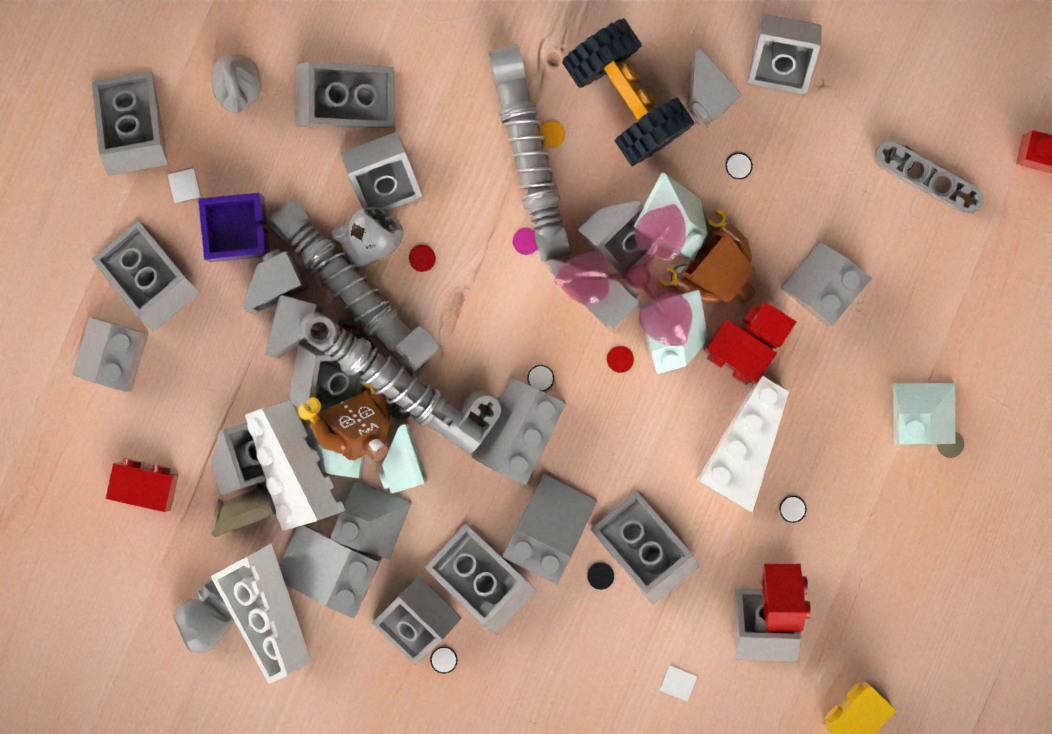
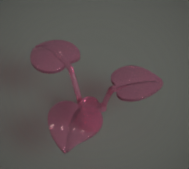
M670 204L651 210L638 220L634 231L635 240L640 248L649 250V253L642 264L630 266L625 274H607L609 269L608 260L594 252L575 256L565 263L554 279L555 284L563 289L573 300L586 305L599 303L607 296L610 289L608 280L625 279L632 288H642L652 301V304L644 306L640 311V323L644 331L654 340L668 346L680 347L687 343L692 324V309L688 301L676 293L663 294L657 300L656 296L647 286L650 281V271L647 265L654 254L663 260H671L684 247L686 225L677 205Z

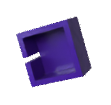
M261 193L198 199L204 260L220 262L260 258L270 253L268 229L261 226V224H267L265 197Z

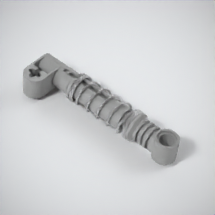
M514 44L488 51L494 81L502 105L500 119L503 123L502 126H507L510 138L506 139V142L511 141L514 154L510 155V157H515L518 169L514 173H519L522 184L518 189H528L527 195L521 201H523L524 209L528 210L530 215H533L530 219L531 222H535L532 225L533 229H537L534 235L541 262L571 255L564 225H559L562 222V218L557 217L560 215V210H555L559 207L560 193L557 189L558 186L551 183V175L554 170L548 167L547 159L550 154L544 152L542 147L546 139L539 135L538 129L542 123L535 120L538 108H536L534 102L530 101L519 46Z
M290 200L267 219L269 227L278 238L286 243L291 242L290 246L292 248L297 247L295 251L298 254L302 252L303 265L310 271V274L317 270L321 271L319 277L323 280L321 286L327 284L334 292L333 298L338 296L345 304L344 310L349 308L357 317L355 322L360 320L365 325L364 331L370 337H376L411 376L419 371L435 355L439 347L431 334L420 326L411 332L397 317L398 311L392 307L390 302L382 301L378 296L379 290L369 287L367 277H360L357 274L356 265H349L344 260L345 253L335 254L337 244L331 239H325L323 236L319 237L320 233L318 230L313 232L315 227L313 225L308 226L310 220L305 211L296 202Z
M313 312L302 319L300 324L302 336L311 345L320 351H324L327 356L331 354L333 360L337 359L342 371L350 376L359 372L360 384L371 385L374 394H384L387 403L395 402L399 405L400 412L411 413L416 423L430 426L468 454H471L479 447L501 414V406L498 400L484 391L471 393L461 407L457 409L444 400V395L439 390H430L431 384L424 386L417 381V375L412 377L404 371V366L399 368L390 362L391 356L385 358L377 352L378 347H375L370 353L371 342L364 338H352V334L346 333L345 329L340 328L338 324L325 315ZM317 322H323L325 325L324 333L319 337H312L310 333L312 325ZM481 403L487 407L485 412L478 409ZM471 411L483 419L480 425L468 417Z

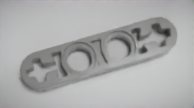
M887 141L876 149L874 156L879 167L958 212L969 214L979 210L982 206L983 194L977 187L901 144ZM894 149V157L900 160L904 158V155L908 156V159L902 164L900 171L897 169L900 165L899 162L891 160L886 163L884 161L886 156L882 153L883 150ZM911 162H918L923 167L924 172L919 179L912 178L908 174V166ZM941 176L948 179L950 183L949 190L943 194L938 193L934 188L935 179ZM957 184L961 186L957 190L958 193L967 195L971 192L973 194L971 199L975 202L974 205L971 204L965 207L963 205L965 200L959 196H954L953 200L949 199L956 191Z

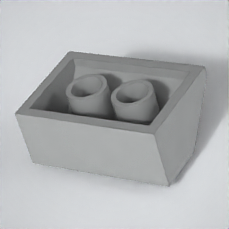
M511 377L499 401L501 414L482 443L475 450L472 459L526 486L566 403Z

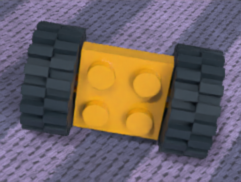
M623 18L614 23L612 22L606 28L600 29L596 34L591 35L586 41L576 46V49L570 51L564 57L562 64L579 88L589 85L593 81L600 79L603 75L608 74L639 120L614 140L630 165L634 166L673 142L689 130L695 122L678 97L654 109L657 103L647 89L645 91L641 89L636 82L640 77L630 64L622 63L642 46V43L626 19Z

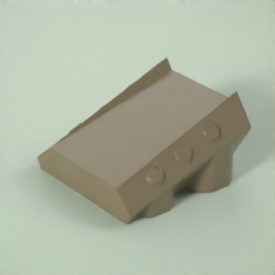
M258 483L255 490L224 502L219 499L214 514L211 535L217 537L276 514V509L268 489Z

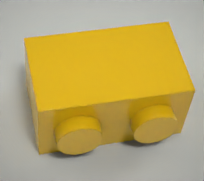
M864 681L861 685L859 683L855 684L846 694L848 699L840 707L836 705L827 713L825 717L827 721L823 725L832 734H875L892 717L896 710Z

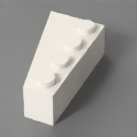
M762 376L758 383L752 386L698 476L697 481L753 513L789 391Z
M291 400L245 415L248 431L252 435L257 451V459L262 466L266 478V486L271 494L276 509V517L280 522L282 531L346 511L341 501L336 503L330 491L334 486L329 477H323L317 465L320 458L316 450L309 447L305 441L308 434Z
M272 544L211 576L268 684L288 676L311 661Z

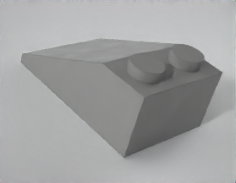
M305 62L296 65V126L319 128H394V67L324 62Z
M152 71L92 82L99 156L107 175L111 176L168 165L164 132Z
M139 221L92 259L136 316L153 332L200 294L183 271Z
M552 259L547 263V269L610 332L639 304L635 299L639 294L627 282L621 285L616 280Z
M543 473L502 557L557 585L597 500Z
M638 491L591 528L594 535L652 605L657 603L700 567L694 555Z
M467 524L453 536L425 567L451 595L495 635L537 591Z
M306 525L296 527L279 565L285 585L326 607L354 619L382 559L330 540L331 536Z

